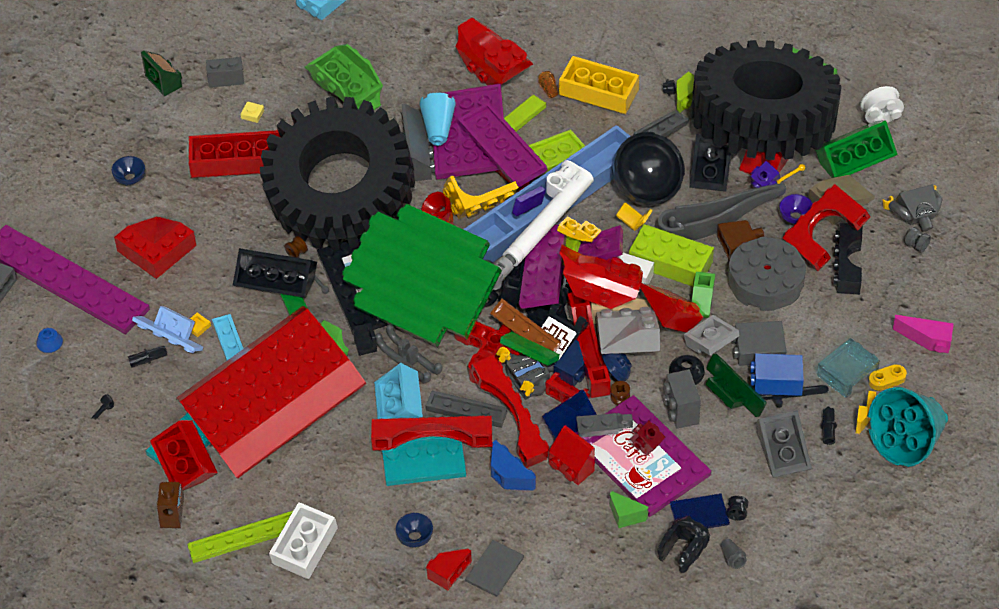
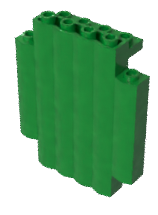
M409 204L400 208L397 215L398 220L380 212L372 215L369 220L370 227L368 231L364 232L360 238L361 245L353 251L351 256L353 260L349 266L345 267L342 274L344 276L343 280L359 291L354 297V306L368 315L391 324L437 347L440 345L447 330L468 339L502 272L500 267L483 260L490 246L488 240Z

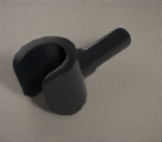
M109 394L102 396L100 401L103 405L92 416L94 420L106 409L109 410L114 407V401Z

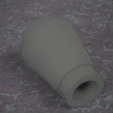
M725 539L721 543V547L728 565L734 569L743 567L747 562L746 553L731 539Z

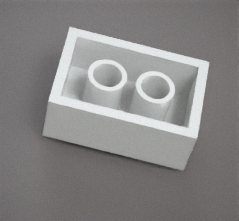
M298 502L269 553L272 563L309 579L338 529L335 517Z

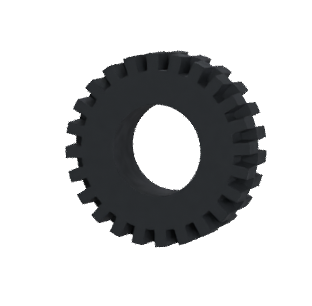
M749 40L747 48H743L739 42L731 43L730 50L720 46L716 48L715 55L709 52L704 56V62L699 61L697 64V70H695L691 119H694V127L701 129V135L705 139L713 137V145L719 148L729 143L728 152L737 154L743 148L747 150L746 157L754 159L757 152H765L766 160H775L776 152H780L784 159H792L794 150L801 156L810 154L811 147L815 150L821 149L823 141L829 142L832 138V133L835 132L842 88L839 85V75L834 74V68L830 64L823 66L824 59L817 55L809 59L810 51L802 48L797 53H794L793 45L787 43L784 44L782 49L774 48L775 41H766L765 47H759L756 40Z
M335 97L326 98L327 109L319 110L315 100L307 103L309 115L304 117L297 108L291 112L293 126L282 119L277 124L280 137L273 134L269 135L267 139L269 150H263L261 154L264 165L260 167L263 189L277 221L280 220L283 229L287 233L293 230L295 237H301L304 242L309 237L312 246L319 249L322 248L325 239H327L331 249L341 250V239L347 238L351 249L360 246L357 235L368 231L370 227L369 220L372 215L380 212L389 217L392 215L398 218L397 215L400 208L404 207L403 203H411L413 197L411 187H415L414 165L404 133H401L399 124L394 118L389 120L387 111L380 107L375 112L372 103L363 100L358 109L354 97H345L343 108H339ZM342 153L354 154L362 157L369 163L368 170L361 181L348 190L338 193H325L317 191L307 184L309 175L314 167L329 156Z

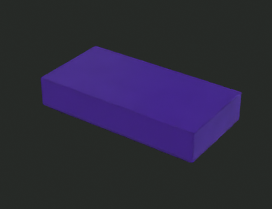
M540 186L516 198L512 213L515 216H519L541 205L546 189Z

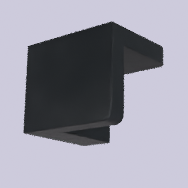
M372 323L353 327L354 343L358 356L377 352L376 336Z

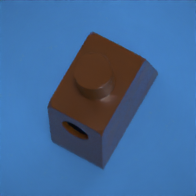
M746 220L719 223L717 225V238L729 262L731 255L741 244L764 237L762 227L752 229Z

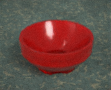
M433 192L425 199L421 210L431 214L439 212L443 207H445V210L450 209V199L442 192Z

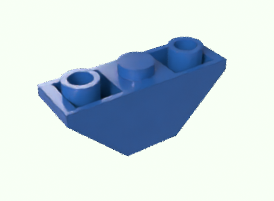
M497 440L493 441L491 477L504 489L530 491L536 489V476L534 472L523 466L521 460L518 457H514L505 445H501Z

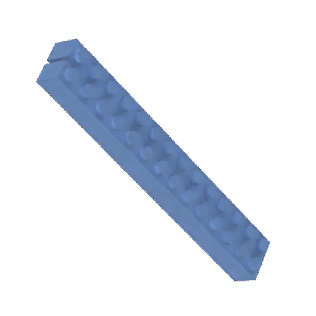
M614 126L566 159L590 172L594 179L593 183L569 209L614 179L613 160L619 146L630 137L619 126ZM563 162L464 229L488 240L490 243L483 260L494 262L503 256L505 250L509 248L553 199L545 191L541 205L519 216H515L512 213L515 199L540 186L546 189L547 176L550 173L559 171L562 168L561 164Z

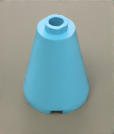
M445 93L427 94V98L423 99L422 97L420 99L419 105L428 140L433 145L439 146L447 141L456 101L454 97L451 99Z

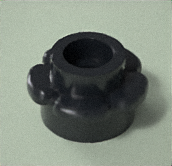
M667 79L666 83H663V91L669 97L672 94H676V86L674 80Z

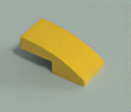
M868 391L867 405L859 406L856 433L858 434L864 430L870 421L868 413L871 403L876 397V391Z

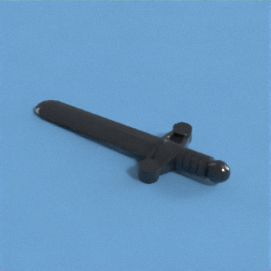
M826 385L803 387L802 396L827 393L829 388ZM759 394L764 400H772L778 408L783 406L782 399L799 397L797 395Z

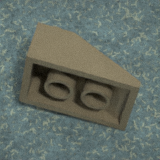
M850 175L823 180L809 190V199L812 203L818 201L824 195V192L834 184L861 206L866 205L875 198L874 195ZM837 216L825 218L832 225L842 220V218Z

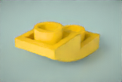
M568 216L557 228V231L566 236L586 242H592L602 231L588 221L581 225Z

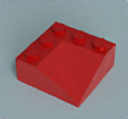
M158 216L129 225L114 237L117 252L155 279L159 278L196 247L193 230L181 222Z

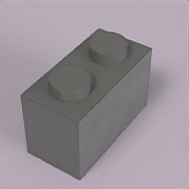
M241 57L206 60L209 88L244 84Z

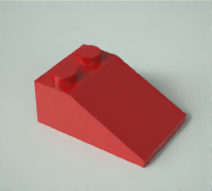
M641 283L640 288L663 327L688 332L703 319L697 304L667 289Z

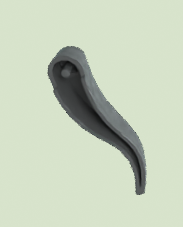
M784 183L768 185L714 201L676 206L675 209L665 210L661 213L658 219L659 229L690 240L708 237L717 233V225L719 223L735 222L757 206L785 194L786 186Z

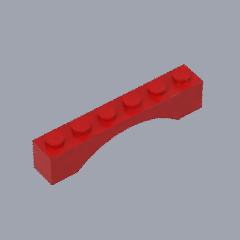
M573 292L568 293V311L573 325L575 326L580 316L589 322V325L579 335L577 341H579L584 360V372L590 396L595 398L610 395L611 380L599 349L590 302L574 296Z
M494 355L472 363L471 373L480 389L499 398L512 413L519 433L517 454L523 465L529 468L547 460L549 445L546 440H542L538 426L532 423L529 410L521 404V397L518 392L513 390L512 381L509 376H505L501 362L497 361Z
M492 416L372 419V450L395 449L410 440L432 436L456 439L471 447H492Z

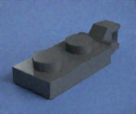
M621 413L576 417L578 435L580 437L618 434L624 428H633L632 414L621 415Z

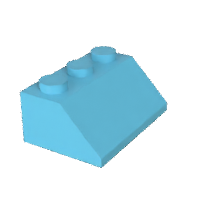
M400 363L374 382L378 419L423 417L418 371Z

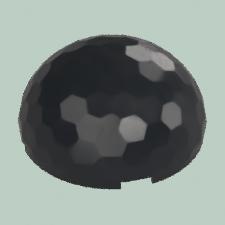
M641 132L628 137L619 146L613 160V175L619 190L627 198L641 205L652 206L662 204L676 195L681 188L685 175V165L679 149L671 140L655 134V132Z

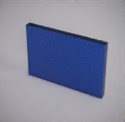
M580 390L563 403L545 413L542 417L554 440H556L565 425L575 433L578 432L576 417L597 414L585 391Z
M722 493L670 501L674 521L690 516L694 521L700 522L707 529L730 525Z

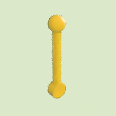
M800 164L797 169L781 177L777 184H780L781 181L799 171H804L805 165Z

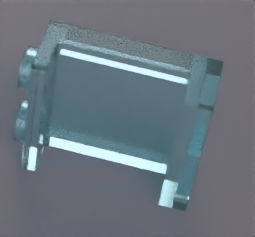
M850 338L818 364L817 376L847 398L851 395L852 387L870 372L878 370L880 360L874 354L864 349L860 343Z

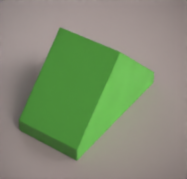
M611 491L610 508L618 528L645 522L648 519V506Z

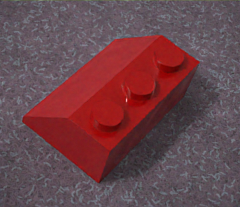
M179 420L150 440L169 482L181 483L182 490L201 484L218 473L192 420Z

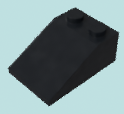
M696 134L689 188L726 192L732 153L728 152L729 143L719 148L713 145V137L705 139L701 134Z

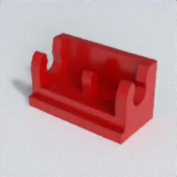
M555 372L545 382L546 394L579 411L590 398L589 389L584 388L581 391L558 377L560 374Z

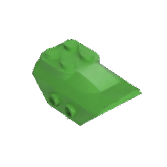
M349 44L336 45L304 66L311 73V77L324 90L337 95L343 102L345 97H354L358 109L363 100L371 102L374 110L381 106L380 91L383 85L370 61L362 57Z

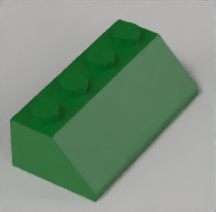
M886 120L874 121L834 138L829 142H825L821 149L815 150L821 166L831 178L854 174L898 155Z

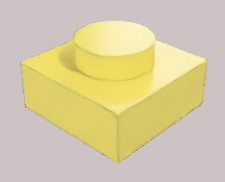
M247 102L241 112V119L258 123L264 112V105Z

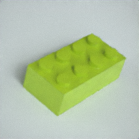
M644 224L629 250V255L654 262V274L694 287L696 272L707 273L713 263L714 247Z

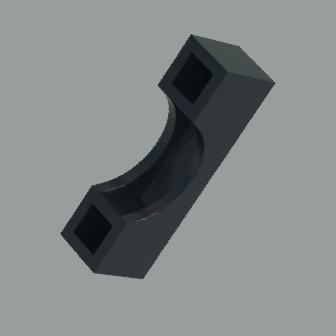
M840 223L839 230H835V242H838V245H835L834 256H838V259L834 260V271H837V274H834L833 285H837V293L860 295L862 268L854 265L848 257L855 252L861 251L863 226L857 231L849 223Z

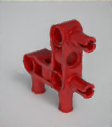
M476 321L468 339L454 334V338L457 341L479 348L477 354L472 356L468 364L471 382L477 384L471 373L472 363L494 355L498 361L500 356L496 355L500 347L507 348L512 354L524 355L500 343L501 336L512 331L504 324L501 325L499 330H496Z

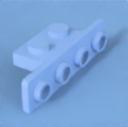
M160 306L155 322L143 316H134L132 318V321L138 323V327L146 330L150 329L158 337L168 338V342L183 346L187 352L194 353L195 351L203 350V346L189 340L195 321L165 306Z

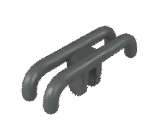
M387 325L386 331L389 338L398 346L399 354L384 342L382 334L377 333L375 335L378 347L396 363H402L418 371L420 382H430V372L433 374L442 372L443 367L441 363L432 364L418 352V347L415 345L410 346L409 340L406 338L401 339L395 333L393 325ZM419 362L430 372L423 374L413 364Z

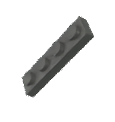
M674 110L635 131L633 135L641 132H655V134L666 137L686 126L689 119L677 110Z
M431 391L426 403L427 411L452 417L492 416V426L502 428L507 415L506 407L437 391Z

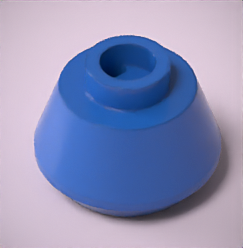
M53 328L41 330L36 341L37 348L45 353L57 351L63 343L62 336Z

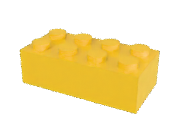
M572 56L559 79V95L623 114L627 113L639 90V75Z

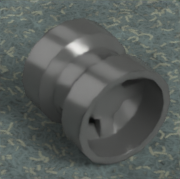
M913 227L906 236L905 244L915 246L918 251L924 252L931 241V236L926 233L922 234L919 229Z

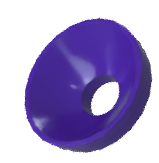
M800 194L788 195L780 202V215L784 220L796 224L799 218H793L791 214L796 212L802 216L810 210L813 203L809 198Z

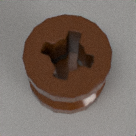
M298 236L294 237L292 242H287L284 245L285 251L290 257L299 258L301 253L304 254L308 251L306 243Z
M616 381L611 386V401L618 406L630 398V386L624 381Z

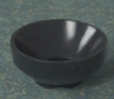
M681 355L671 362L669 374L690 369L694 383L697 385L704 378V365L695 356ZM689 361L693 366L685 368L682 366V363Z

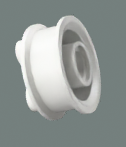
M890 86L879 87L870 91L863 97L860 104L865 112V118L868 123L882 120L891 122L901 117L904 109V104L899 99L898 90Z

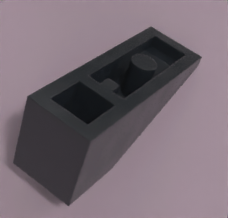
M525 258L518 266H514L513 270L502 281L498 302L503 299L514 308H517L520 300Z

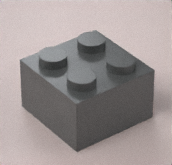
M690 369L667 374L666 382L664 383L666 394L663 395V401L665 406L669 407L670 421H674L676 429L699 424L701 399Z

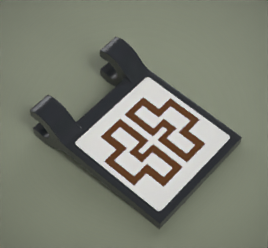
M560 303L551 305L549 313L540 325L542 329L562 343L556 353L560 354L559 359L589 325L587 319L582 316L578 318L575 326L560 318L559 315L564 309Z

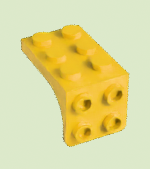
M452 175L445 182L443 193L450 199L453 214L457 215L458 219L466 216L471 218L483 209L484 211L493 209L495 204L503 203L515 195L514 193L517 191L518 186L515 181L485 194L472 196L464 193L459 188Z

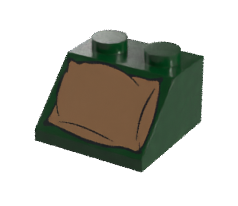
M141 51L145 77L164 97L182 87V75L179 70H175L169 60H165L160 54Z

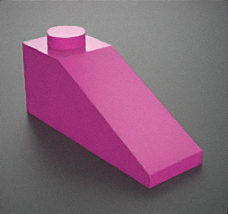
M895 315L893 330L930 351L949 353L954 323Z

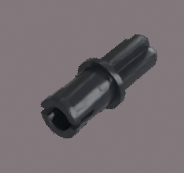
M160 346L148 351L144 349L143 352L128 356L130 366L133 368L145 363L150 364V361L166 356L167 350L165 346Z
M829 406L823 409V422L821 423L823 443L826 445L835 443V429L837 428L835 410Z

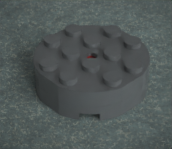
M760 237L743 243L735 249L729 262L728 285L736 299L746 306L748 304L759 306L762 311H774L793 304L800 297V292L805 282V261L793 245L776 238Z

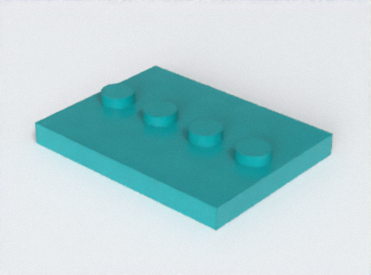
M434 436L410 440L395 449L382 450L386 486L466 477L462 442L456 439Z

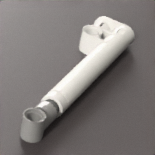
M565 160L561 164L562 168L559 171L550 173L547 176L546 193L553 199L509 248L505 250L503 257H500L494 264L500 267L502 272L493 290H497L502 286V281L513 270L514 266L520 264L593 183L594 179L590 172L569 160Z

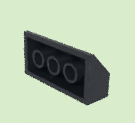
M239 248L233 286L306 298L314 282L317 262Z

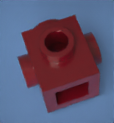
M648 420L643 425L639 423L632 430L634 435L630 440L635 448L641 450L647 456L666 437L659 431L657 425Z

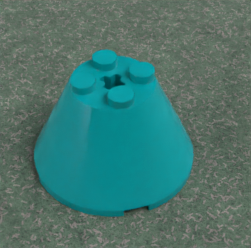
M892 387L880 392L872 401L868 413L871 424L869 433L873 444L886 460L897 466L911 467L926 460L943 432L945 424L948 422V415L933 397H927L903 387Z

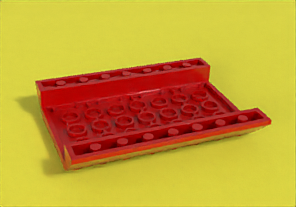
M302 306L179 395L177 400L238 479L366 385V382L350 359L309 309Z

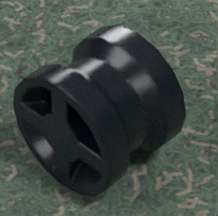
M742 496L730 497L728 500L727 516L736 521L746 519V509L749 505L748 500Z

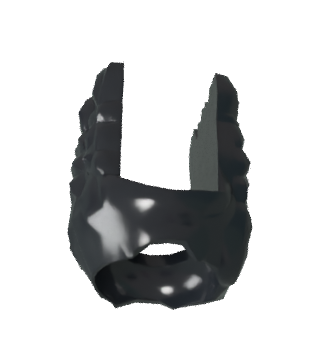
M690 516L673 521L672 526L667 529L662 541L659 543L657 551L659 560L663 562L678 539L691 542L679 559L680 573L682 574L689 569L695 560L699 559L710 539L709 530L700 522L694 521Z

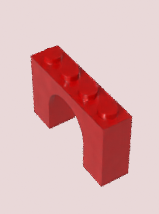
M836 184L828 188L824 195L812 204L810 210L800 216L797 223L792 228H789L783 236V240L793 245L801 257L817 271L831 257L823 247L813 240V230L816 224L823 218L837 216L844 219L858 231L870 218L867 210Z

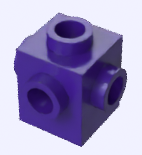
M767 161L760 167L757 166L751 172V181L753 182L751 185L754 188L777 184V181L780 179V173Z

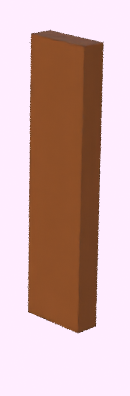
M503 299L498 302L490 313L514 333L556 352L562 345L560 341Z

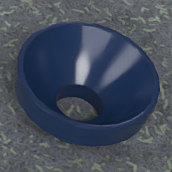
M135 156L122 157L113 164L112 175L120 184H135L145 175L144 162ZM128 174L135 175V177L132 179L125 178V176Z
M624 353L602 355L608 370L618 381L625 382L629 379L632 364Z
M421 513L406 514L396 524L397 538L408 547L425 545L433 534L431 520ZM413 532H418L421 537L417 540H412L409 538V535Z

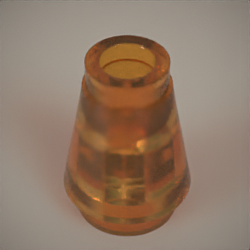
M544 71L539 74V85L549 98L556 97L559 92L554 74L550 71Z

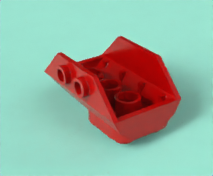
M473 17L457 27L458 42L455 47L468 71L475 74L482 83L488 86L503 84L533 65L527 58V53L516 43L508 39L504 40L488 26Z
M561 244L559 254L565 265L563 274L574 296L610 309L636 299L643 278V271L640 266L627 264L617 257L605 260L594 256H586Z

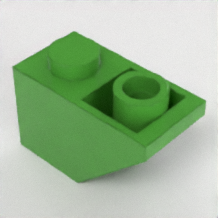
M696 272L692 302L698 305L703 317L709 318L714 293L715 274Z

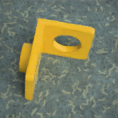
M625 202L616 216L636 231L646 222L652 210L649 209L644 215H641Z

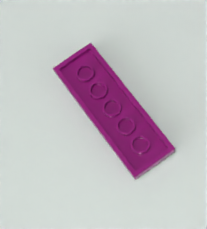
M489 102L458 119L460 126L511 183L516 181L518 188L548 171L547 165Z
M554 225L525 258L519 300L521 309L559 303L564 263L559 252L561 244L566 245L567 239L566 235L557 231L559 225Z

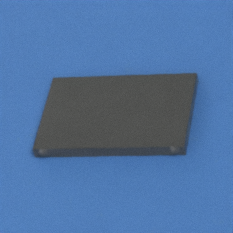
M492 540L465 581L497 597L524 559V555Z

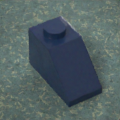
M577 340L572 343L554 365V373L558 372L560 374L558 377L574 387L585 377L584 360L579 341Z

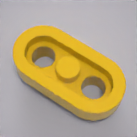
M897 364L873 371L869 376V386L876 391H882L905 382L907 371L903 366Z

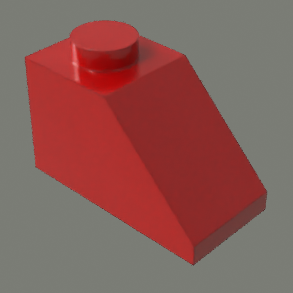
M462 549L439 553L427 564L428 579L448 591L472 562L471 550Z

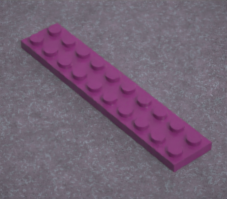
M8 225L0 229V263L13 267L16 273L126 335L137 324L132 321L134 316H144L150 310L149 305Z

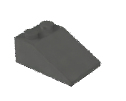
M798 410L757 420L756 426L772 478L812 469Z

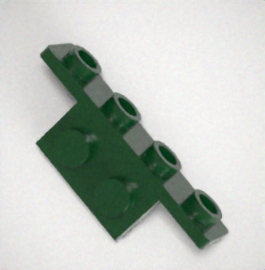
M713 354L706 369L714 377L708 378L706 385L730 409L745 406L755 417H760L767 402L718 354Z

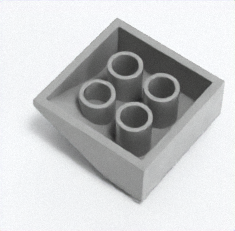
M642 307L639 310L623 308L620 311L603 309L601 312H596L597 336L601 354L660 351V329L653 309L649 307Z

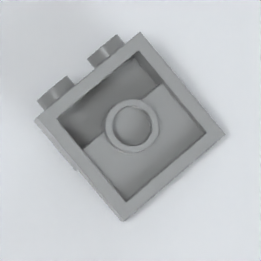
M712 315L684 334L687 347L698 354L704 351L708 355H712L740 336L738 329L715 315Z

